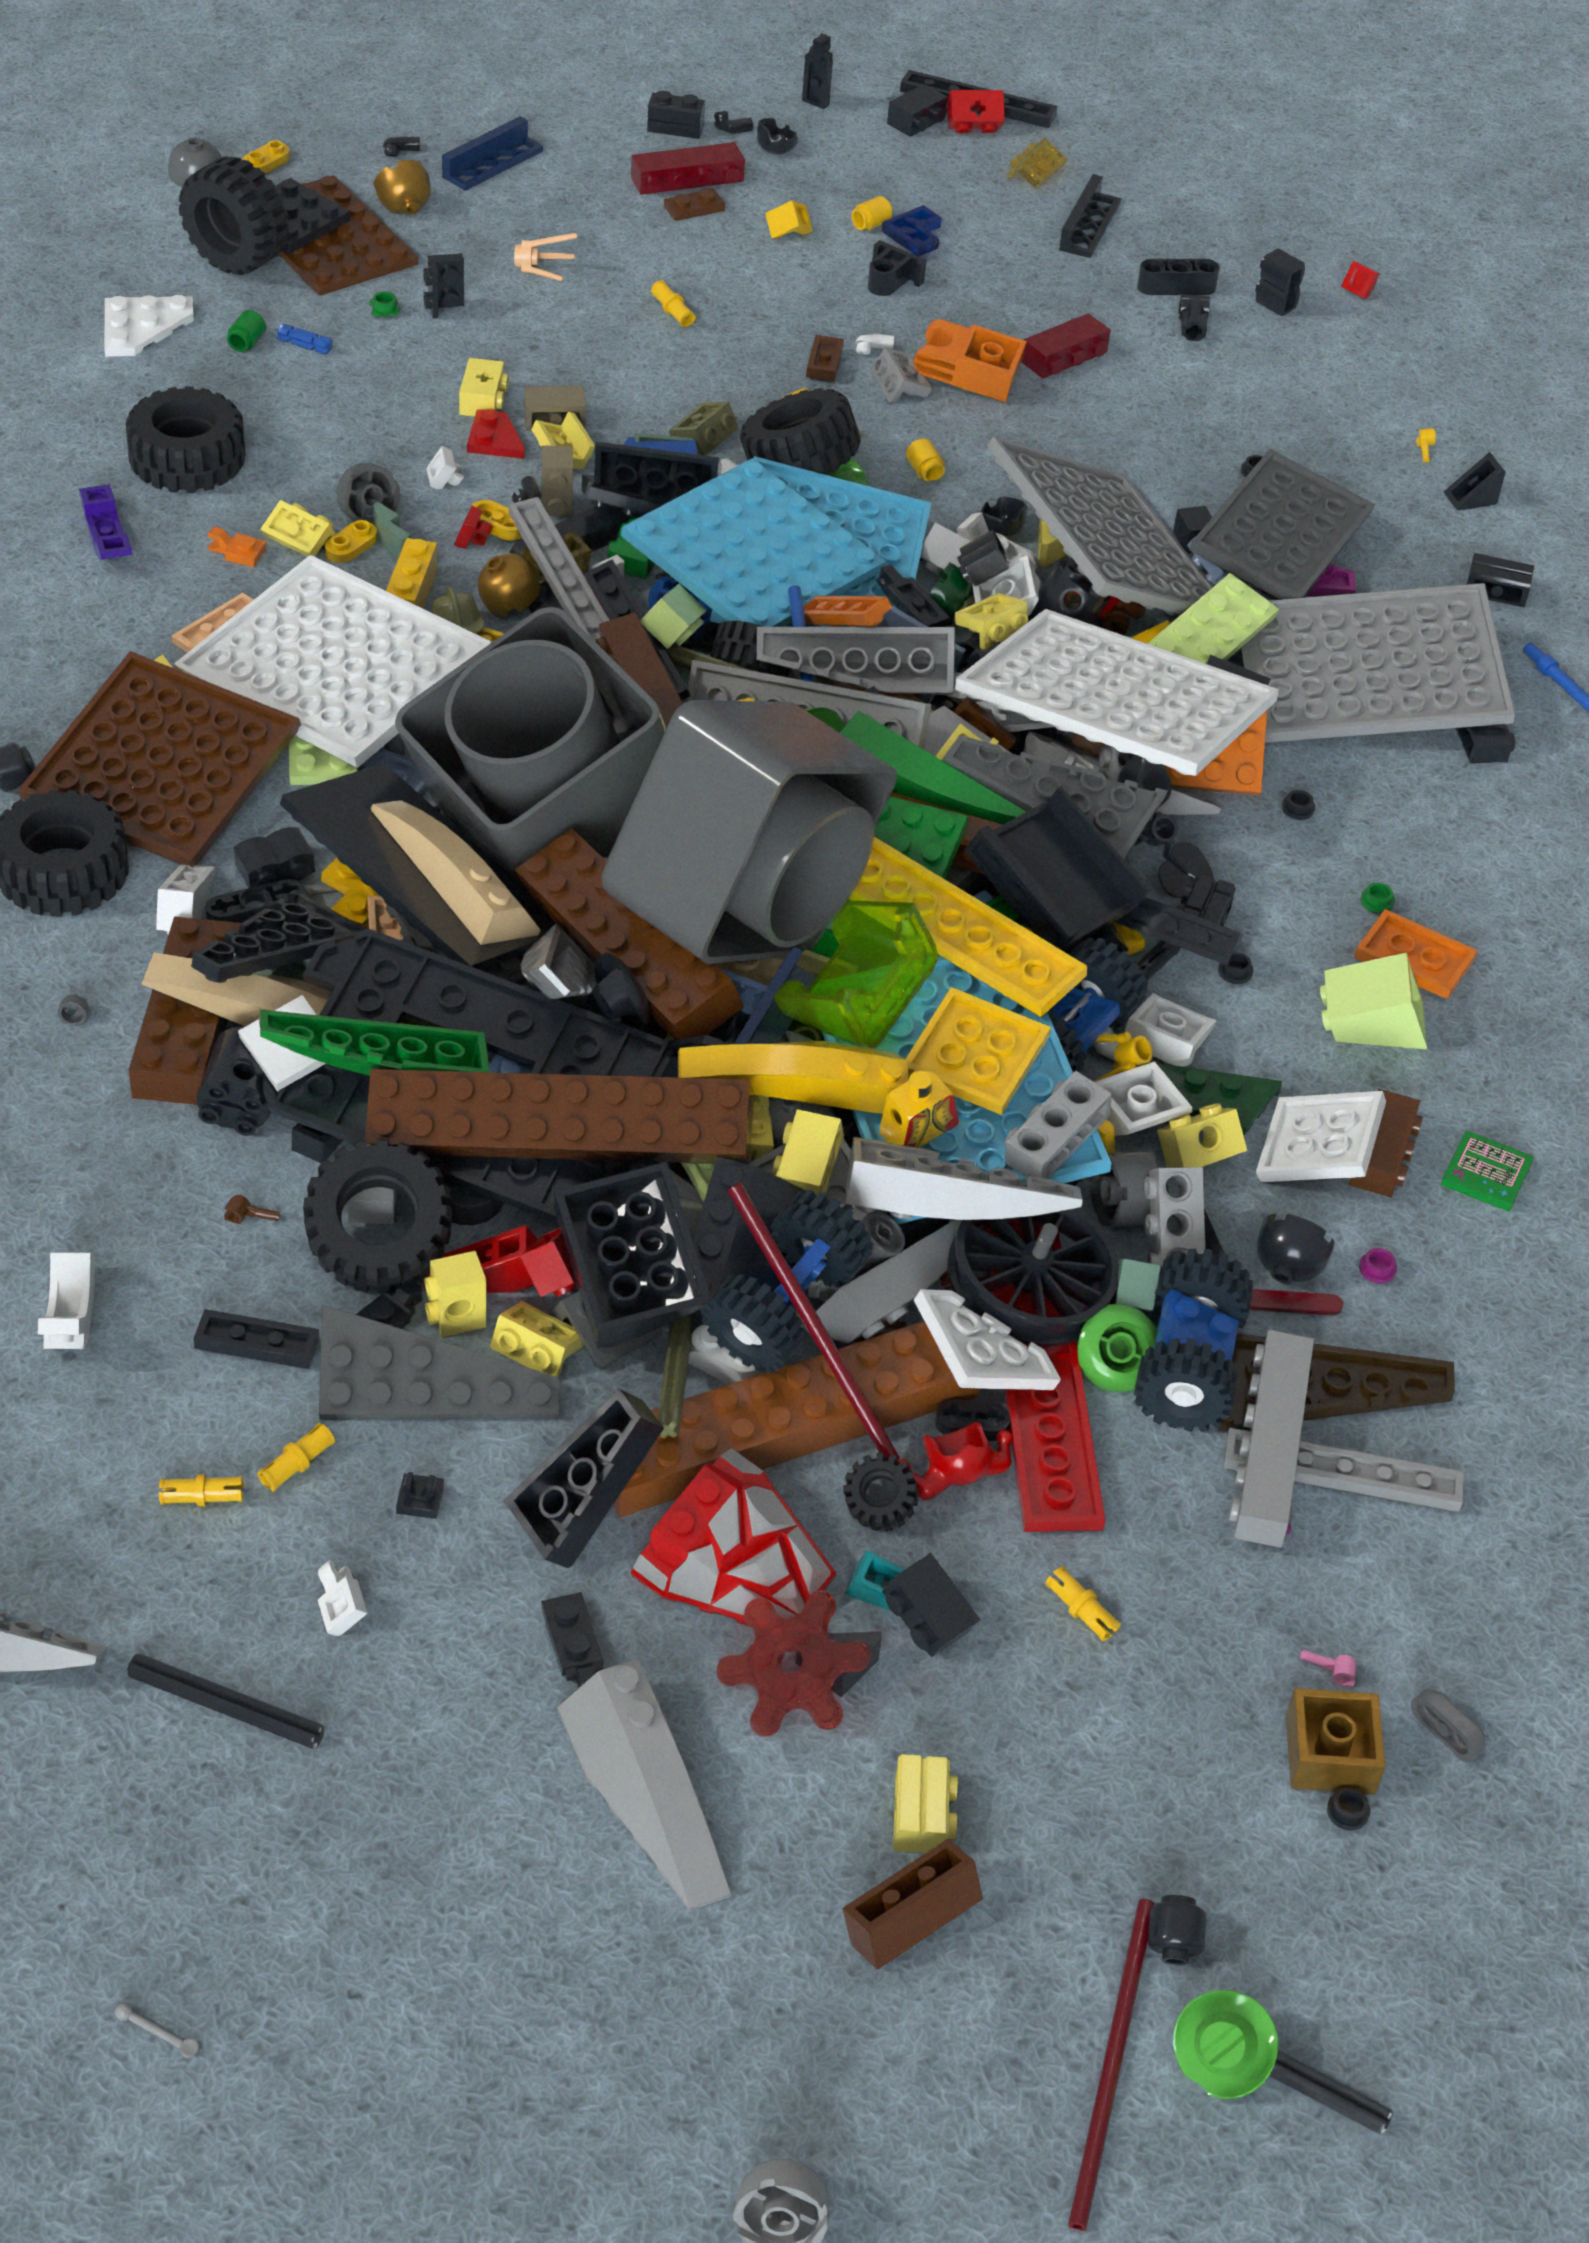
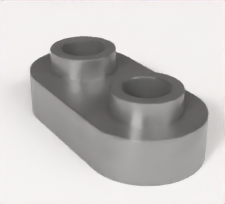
M1425 1689L1412 1699L1411 1710L1414 1717L1462 1761L1470 1762L1485 1750V1735L1480 1725L1468 1719L1452 1704L1444 1693L1433 1689Z

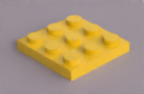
M951 987L906 1057L909 1077L915 1071L931 1070L949 1088L953 1096L1003 1115L1049 1039L1051 1027Z

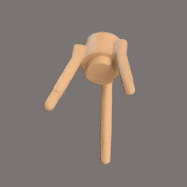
M577 233L532 241L522 240V244L515 245V267H521V272L533 273L562 281V276L533 267V265H539V259H575L576 256L565 253L539 252V248L534 247L576 239L578 237Z

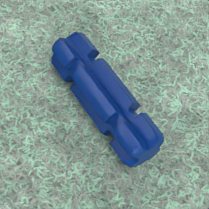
M281 324L277 329V338L280 341L286 343L291 341V344L308 350L315 348V351L321 354H328L332 349V340L329 337L320 335L319 338V335L300 328H295L294 330L293 326Z

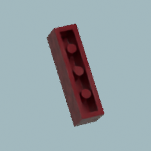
M735 142L631 156V179L640 195L744 182L745 158Z

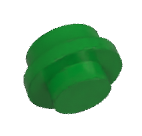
M1372 883L1362 892L1360 901L1367 910L1374 913H1382L1384 909L1392 910L1395 897L1393 890L1388 885Z

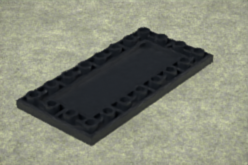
M385 763L282 795L280 805L291 814L296 822L301 823L314 835L319 843L324 844L335 854L342 864L347 865L358 875L365 885L370 886L381 896L388 906L394 908L404 917L412 928L417 929L431 942L435 949L441 951L451 960L483 970L525 954L527 949L556 924L528 896L525 888ZM402 800L424 811L448 827L486 862L540 928L539 935L480 945L371 811L372 804Z

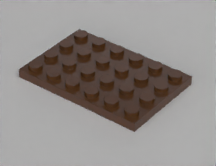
M334 175L325 176L313 182L302 183V185L350 211L349 222L291 254L284 250L278 254L319 296L418 265V256Z

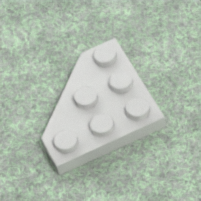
M147 295L143 297L115 296L113 298H105V357L136 356L144 351L143 348L150 343H157L173 334V330L180 325L186 326L193 322V296L154 297Z
M920 1289L914 1302L960 1388L1054 1390L1061 1379L1046 1351L1033 1342L1028 1347L1009 1335L1011 1328L986 1312L980 1317L962 1304L965 1299L953 1291Z

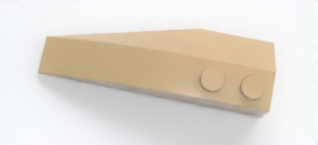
M402 800L372 804L371 811L480 945L539 935L540 928L486 862L448 827L424 811Z
M156 952L151 957L141 983L144 986L243 1026L258 1020L260 1009L274 1011L301 995L304 996L316 1015H320L332 994L327 990L299 979L262 972H255L251 976L227 979L223 983L207 980L204 974L191 967V958Z

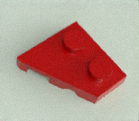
M491 409L476 410L467 442V452L524 459L525 448L507 413Z

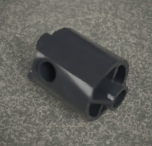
M1070 557L1068 561H1060L1039 588V600L1032 613L1028 616V622L1043 610L1048 609L1092 624L1110 601V595L1103 597L1097 594L1092 589L1093 584L1078 571L1077 563Z
M236 1027L220 1033L215 1040L197 1091L198 1116L207 1124H217L221 1127L233 1128L241 1135L250 1136L256 1132L258 1127L265 1123L269 1117L270 1110L263 1093L264 1076H257L252 1063L254 1057L239 1037L238 1030L244 1027Z

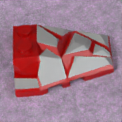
M732 1448L720 1455L713 1465L708 1463L699 1471L650 1533V1542L640 1553L630 1572L633 1578L663 1599L672 1602L678 1600L699 1607L700 1611L709 1614L715 1612L736 1619L737 1623L783 1638H787L837 1576L836 1571L775 1489L765 1472Z

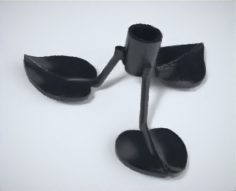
M1134 755L1125 763L1118 775L1117 782L1120 783L1129 780L1137 782V787L1155 791L1156 788L1167 790L1160 806L1169 799L1171 780L1163 764H1153L1141 756ZM1155 812L1152 817L1153 819L1149 821L1142 832V836L1138 838L1134 846L1142 842L1155 847L1165 844L1162 855L1166 861L1159 867V881L1164 891L1169 895L1182 898L1185 886H1193L1199 874L1212 878L1214 876L1205 856L1193 844L1178 842L1170 851L1171 845L1174 844L1173 839L1178 833L1177 823L1171 816ZM1126 857L1125 861L1129 865V860Z

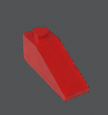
M525 1225L444 1253L442 1258L476 1251L486 1278V1293L516 1292L534 1286L520 1255L538 1239ZM430 1273L424 1277V1290H425V1291H426V1288H425V1278L430 1277Z

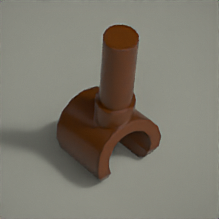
M236 1195L227 1203L224 1219L241 1224L247 1215L279 1221L280 1212L252 1206L246 1197Z

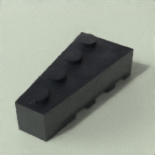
M618 1389L504 1499L508 1508L545 1560L566 1568H570L575 1563L663 1431V1426L642 1399Z

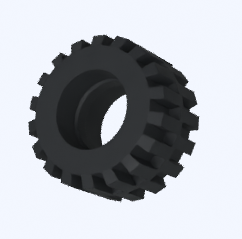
M724 621L719 624L710 653L711 657L748 670L788 677L790 669L757 661V627L764 626L745 621Z

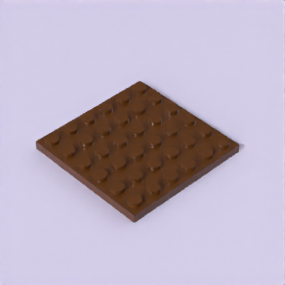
M130 651L20 786L18 791L20 797L24 800H28L30 795L38 792L40 795L48 794L49 790H59V793L75 790L80 795L85 796L88 793L96 796L99 802L103 800L120 815L123 826H125L126 842L193 868L202 859L296 735L298 728L301 726L300 718Z

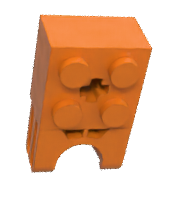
M936 319L929 324L926 330L928 345H924L917 351L913 364L916 371L923 376L951 384L965 391H972L1006 402L1020 369L1027 341L974 324L967 328L946 320Z

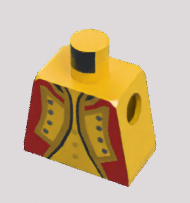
M919 1070L913 1072L908 1082L890 1091L887 1095L879 1134L887 1143L916 1148L927 1144L959 1125L952 1092L933 1071Z

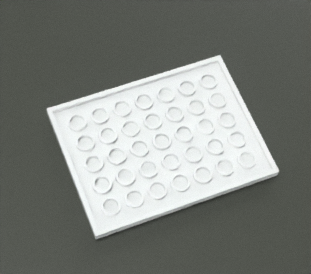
M309 555L175 662L174 667L179 671L300 718L301 726L298 728L295 736L358 768L399 733L395 726V719L397 713L405 704L492 642Z
M1048 609L1043 610L958 676L955 684V690L965 693L971 699H982L996 704L999 709L1021 713L1030 720L1049 723L1058 730L1074 732L1085 736L1091 742H1102L1115 747L1119 752L1132 753L1145 758L1150 763L1163 764L1176 769L1180 774L1194 776L1203 770L1277 701L1279 692L1277 688Z

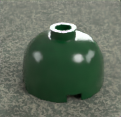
M949 562L931 590L929 596L950 617L947 626L953 624L955 612L959 611L964 602L972 596V582L967 584L959 567Z

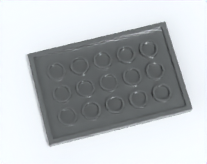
M1269 449L1195 537L1189 550L1281 600L1305 598L1370 516L1375 504Z

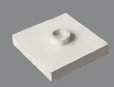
M303 995L274 1010L316 1015ZM259 1019L238 1030L240 1039L277 1091L326 1064L295 1053L260 1037Z

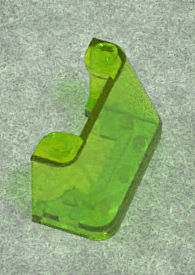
M847 900L841 910L837 912L832 922V930L840 946L809 988L806 990L802 982L798 980H788L782 984L773 998L781 1012L790 1018L857 1047L875 1048L882 1042L933 972L937 964L938 951L915 903Z

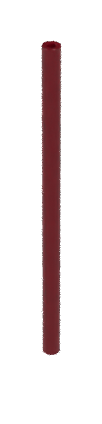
M739 1182L727 1189L730 1197L878 1452L884 1453L885 1458H889L891 1454L900 1459L899 1454L742 1183Z
M1140 1899L1137 1904L1068 2226L1080 2231H1086L1148 1943L1149 1911L1155 1905L1149 1899Z

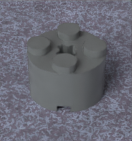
M1153 1151L1109 1153L1111 1171L1091 1176V1182H1097V1194H1091V1199L1101 1225L1113 1228L1145 1225L1147 1214H1150V1199L1145 1197L1144 1182L1145 1178L1149 1177V1170L1158 1168L1156 1155ZM1166 1182V1191L1169 1194L1168 1183Z

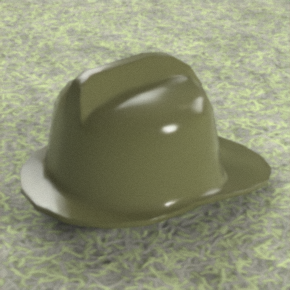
M447 586L446 595L434 600L432 605L433 614L475 634L481 632L485 627L482 614L479 612L471 594L465 592L454 593L451 586Z

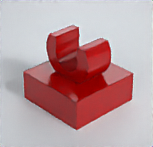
M1353 261L1341 287L1367 299L1371 291H1373L1380 273L1359 262Z
M471 505L454 542L455 546L466 549L469 540L475 545H485L487 540L485 536L489 537L493 526L488 522L479 521L483 510Z

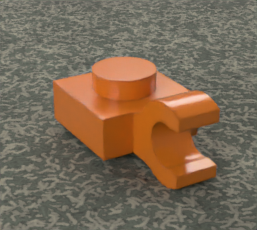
M212 527L208 533V538L215 539L208 546V550L225 554V561L255 567L266 550V541L248 535L236 533L234 538H231L225 530L219 527Z

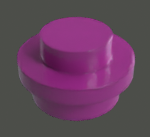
M1374 1248L1362 1256L1359 1270L1363 1277L1371 1282L1387 1283L1394 1279L1397 1272V1264L1392 1253L1382 1248Z

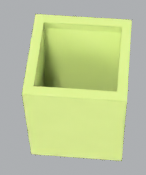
M1407 952L1324 970L1325 985L1320 986V993L1323 1005L1327 1006V1010H1322V1019L1325 1030H1332L1336 1042L1427 1049L1423 1000Z

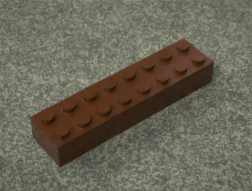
M572 828L515 869L528 896L595 962L602 954L609 953L618 957L627 965L646 995L651 1017L674 1040L708 1035L744 1007L733 981L715 963L706 964L604 891L601 875L606 860Z

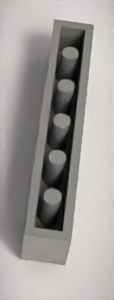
M1268 1329L1264 1345L1258 1343L1256 1345L1253 1366L1260 1369L1259 1374L1252 1373L1248 1396L1255 1397L1254 1404H1247L1243 1424L1244 1427L1250 1428V1434L1242 1435L1239 1457L1246 1460L1245 1466L1238 1465L1234 1482V1489L1241 1490L1240 1498L1233 1497L1229 1514V1521L1236 1522L1234 1538L1282 1548L1289 1522L1314 1338Z

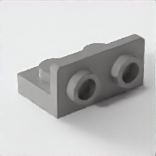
M884 347L880 356L874 361L871 372L888 401L896 403L902 392L909 396L918 395L927 398L932 387L926 377L916 371L913 364L914 357Z

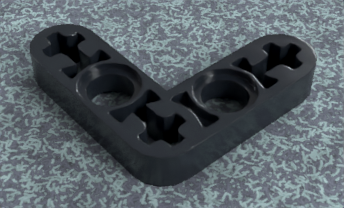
M283 879L218 895L209 899L205 905L207 920L243 923L263 909H274L275 902L279 899L288 900L287 893L290 894V892L297 890L306 896L308 894L299 881ZM252 901H261L264 903L260 907L247 906V904Z

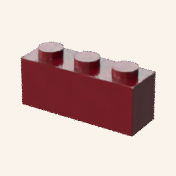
M1087 313L1025 338L1024 341H1027L1021 363L1042 379L1053 374H1059L1065 369L1081 365L1087 360L1107 353L1111 330Z

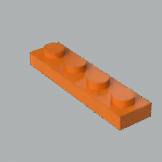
M815 596L803 605L806 624H813L814 626L831 625L832 627L838 625L873 627L879 624L884 619L883 615L893 608L887 596Z

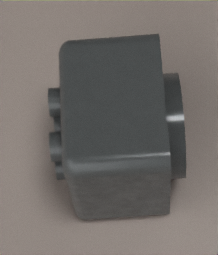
M556 607L542 608L529 615L405 704L399 710L395 719V726L436 806L461 832L522 886L523 884L515 869L570 828L581 836L598 854L608 859L667 728L657 703L566 612Z
M723 700L687 701L676 709L669 721L605 863L601 875L602 887L609 896L706 964L787 957L793 946L802 950V953L805 950L810 951L820 941L826 930L825 926L847 902L863 875L873 846L874 828L893 791L897 772L892 766L794 703Z

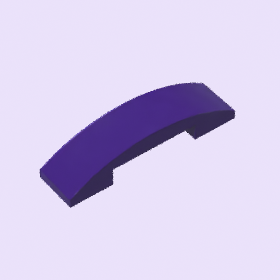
M110 484L80 488L79 494L85 520L98 558L101 560L133 555L127 533L123 532L116 511L115 498Z

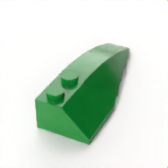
M859 710L840 732L896 770L897 779L892 791L893 793L1002 825L1026 813V811Z
M260 1009V1037L295 1053L334 1067L370 1076L371 1069L490 1072L484 1032Z

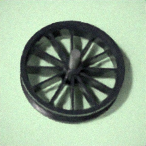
M1079 1207L1025 1217L961 1220L947 1257V1274L953 1292L965 1299L962 1304L980 1317L986 1312L1011 1328L1009 1335L1022 1344L1030 1345L1033 1342L1037 1346L1051 1347L1077 1341L1085 1322L1112 1300L1118 1287L1119 1260L1116 1250L1103 1228ZM1006 1219H1020L1023 1240ZM1033 1222L1044 1225L1037 1241H1035ZM988 1223L1000 1239L978 1227ZM1058 1232L1074 1242L1055 1251L1051 1248ZM966 1242L988 1254L966 1253ZM1085 1253L1092 1263L1069 1262L1067 1260ZM973 1271L1000 1274L980 1282ZM1078 1280L1098 1281L1100 1284V1291H1097ZM1010 1284L1017 1288L1008 1305L991 1294V1292ZM1021 1292L1031 1294L1034 1315L1013 1308ZM1044 1295L1062 1317H1047ZM1067 1296L1083 1303L1089 1308L1080 1313Z

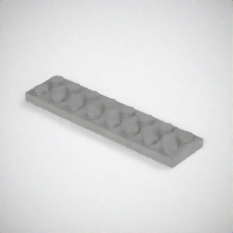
M692 660L688 691L691 697L686 699L737 701L745 698H754V701L790 702L802 709L825 707L836 712L845 726L859 710L922 749L925 746L932 705L698 660Z

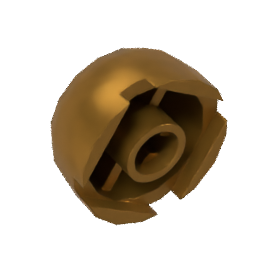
M401 160L397 162L398 167L390 170L389 166L382 169L376 176L373 184L379 201L391 213L415 214L428 202L431 185L429 175L421 162Z
M509 553L494 556L488 560L479 574L477 588L487 610L494 616L505 617L509 616L506 611L516 608L520 612L535 601L541 592L542 587L539 581L542 578L530 561L518 554Z

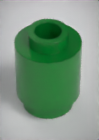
M243 311L228 329L227 342L230 347L239 352L252 349L266 331L265 320L255 311Z

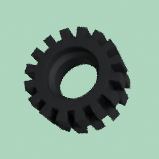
M876 1453L877 1458L871 1459L870 1455L864 1456V1463L860 1465L856 1461L852 1465L854 1470L852 1474L847 1472L845 1477L847 1484L843 1485V1493L849 1511L853 1518L858 1520L859 1524L864 1527L868 1525L871 1527V1530L879 1531L880 1527H884L886 1532L893 1531L892 1525L898 1524L900 1528L905 1524L904 1519L906 1517L911 1519L914 1514L913 1507L918 1505L917 1493L919 1492L914 1475L904 1461L901 1463L898 1461L897 1456L890 1454L889 1458H885L884 1453ZM877 1479H887L893 1482L897 1490L893 1501L885 1506H875L868 1502L866 1490L870 1483Z

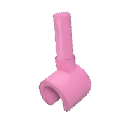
M1304 1649L1302 1650L1300 1659L1333 1671L1332 1680L1335 1684L1350 1688L1355 1685L1357 1664L1352 1656L1339 1655L1336 1659H1332Z

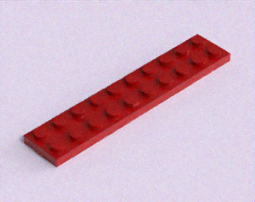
M1006 1219L1023 1240L1020 1219ZM1033 1222L1035 1241H1037L1044 1226L1037 1222ZM988 1223L981 1225V1230L1000 1239ZM1059 1232L1051 1246L1053 1251L1061 1248ZM987 1272L988 1278L1000 1274ZM1010 1284L991 1292V1294L1008 1305L1017 1288ZM1021 1292L1013 1308L1034 1315L1031 1294ZM1044 1295L1047 1317H1062ZM1074 1341L1060 1346L1041 1347L1046 1351L1061 1379L1055 1389H1004L1006 1409L1010 1414L1009 1431L1013 1435L1011 1445L1024 1532L1103 1531L1105 1514L1081 1366L1078 1360L1077 1342Z

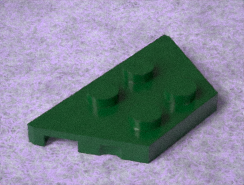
M1156 1063L1192 1106V1113H1189L1190 1117L1199 1115L1200 1108L1212 1104H1221L1222 1108L1237 1109L1243 1136L1252 1127L1253 1121L1263 1114L1273 1097L1278 1096L1282 1086V1081Z

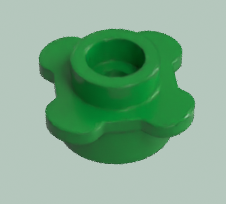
M378 292L369 301V305L373 307L372 315L374 316L398 315L400 313V308L397 307L398 300L393 293Z

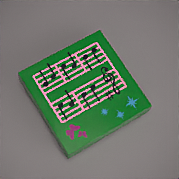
M1466 1130L1443 1176L1441 1185L1510 1212L1529 1172L1534 1156Z

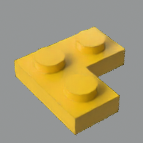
M336 857L322 871L321 876L323 883L344 894L331 910L365 927L369 923L368 897L379 895L370 886L365 885L358 875L347 865L342 864Z

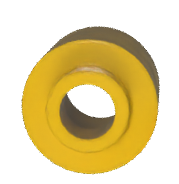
M883 196L874 197L855 207L851 213L852 222L858 230L865 229L869 231L891 220L892 205Z
M929 439L915 440L907 448L906 458L919 478H923L924 481L928 482L940 479L945 472L944 460Z

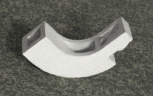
M95 1252L50 1253L48 1308L45 1317L38 1318V1334L44 1335L43 1349H84L89 1339L94 1301Z

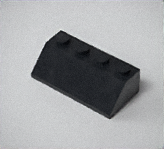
M596 442L595 483L664 502H670L721 475L722 464L719 457Z

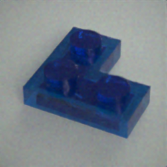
M922 205L882 222V232L919 257L938 249L939 238L930 233V231L941 227L942 217Z

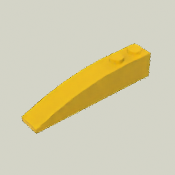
M826 1041L685 1047L680 1048L678 1051L679 1078L748 1079L752 1084L755 1095L883 1114L886 1097L890 1091L909 1081L908 1061L894 1052Z

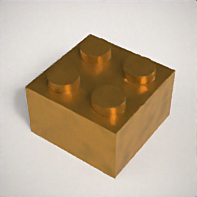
M1294 1688L1286 1713L1291 1789L1337 1792L1343 1788H1354L1364 1794H1376L1386 1767L1379 1694Z

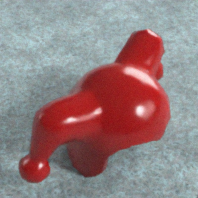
M978 1421L946 1435L938 1437L925 1435L922 1439L929 1467L923 1476L914 1473L906 1459H898L900 1463L904 1461L908 1465L909 1470L912 1471L919 1492L917 1497L927 1501L936 1497L951 1485H969L984 1475H996L1009 1470L1012 1462L1010 1444L1012 1443L1013 1435L1008 1430L999 1431L996 1436V1441L999 1444L997 1451L991 1449L990 1443L986 1439L982 1426Z

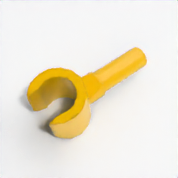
M1434 428L1420 429V436L1416 438V444L1422 450L1423 462H1430L1429 446L1435 444L1436 433Z

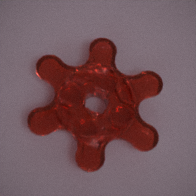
M821 1590L812 1593L807 1598L802 1612L796 1617L790 1618L779 1616L767 1599L755 1598L751 1600L745 1607L744 1618L754 1631V1643L744 1654L725 1656L717 1665V1678L722 1684L726 1686L747 1684L756 1690L758 1703L751 1714L750 1727L759 1736L769 1737L774 1735L779 1730L784 1716L794 1709L807 1711L812 1717L813 1722L820 1729L832 1730L836 1728L843 1719V1709L833 1696V1682L842 1673L864 1670L870 1662V1649L865 1643L857 1640L840 1643L830 1637L828 1624L835 1614L836 1601L826 1591ZM786 1652L801 1653L802 1664L797 1671L787 1673L782 1670V1660Z

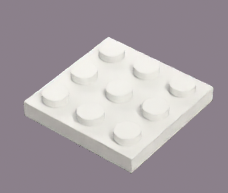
M1383 1091L1279 1097L1256 1169L1259 1181L1281 1182L1365 1177L1386 1105Z

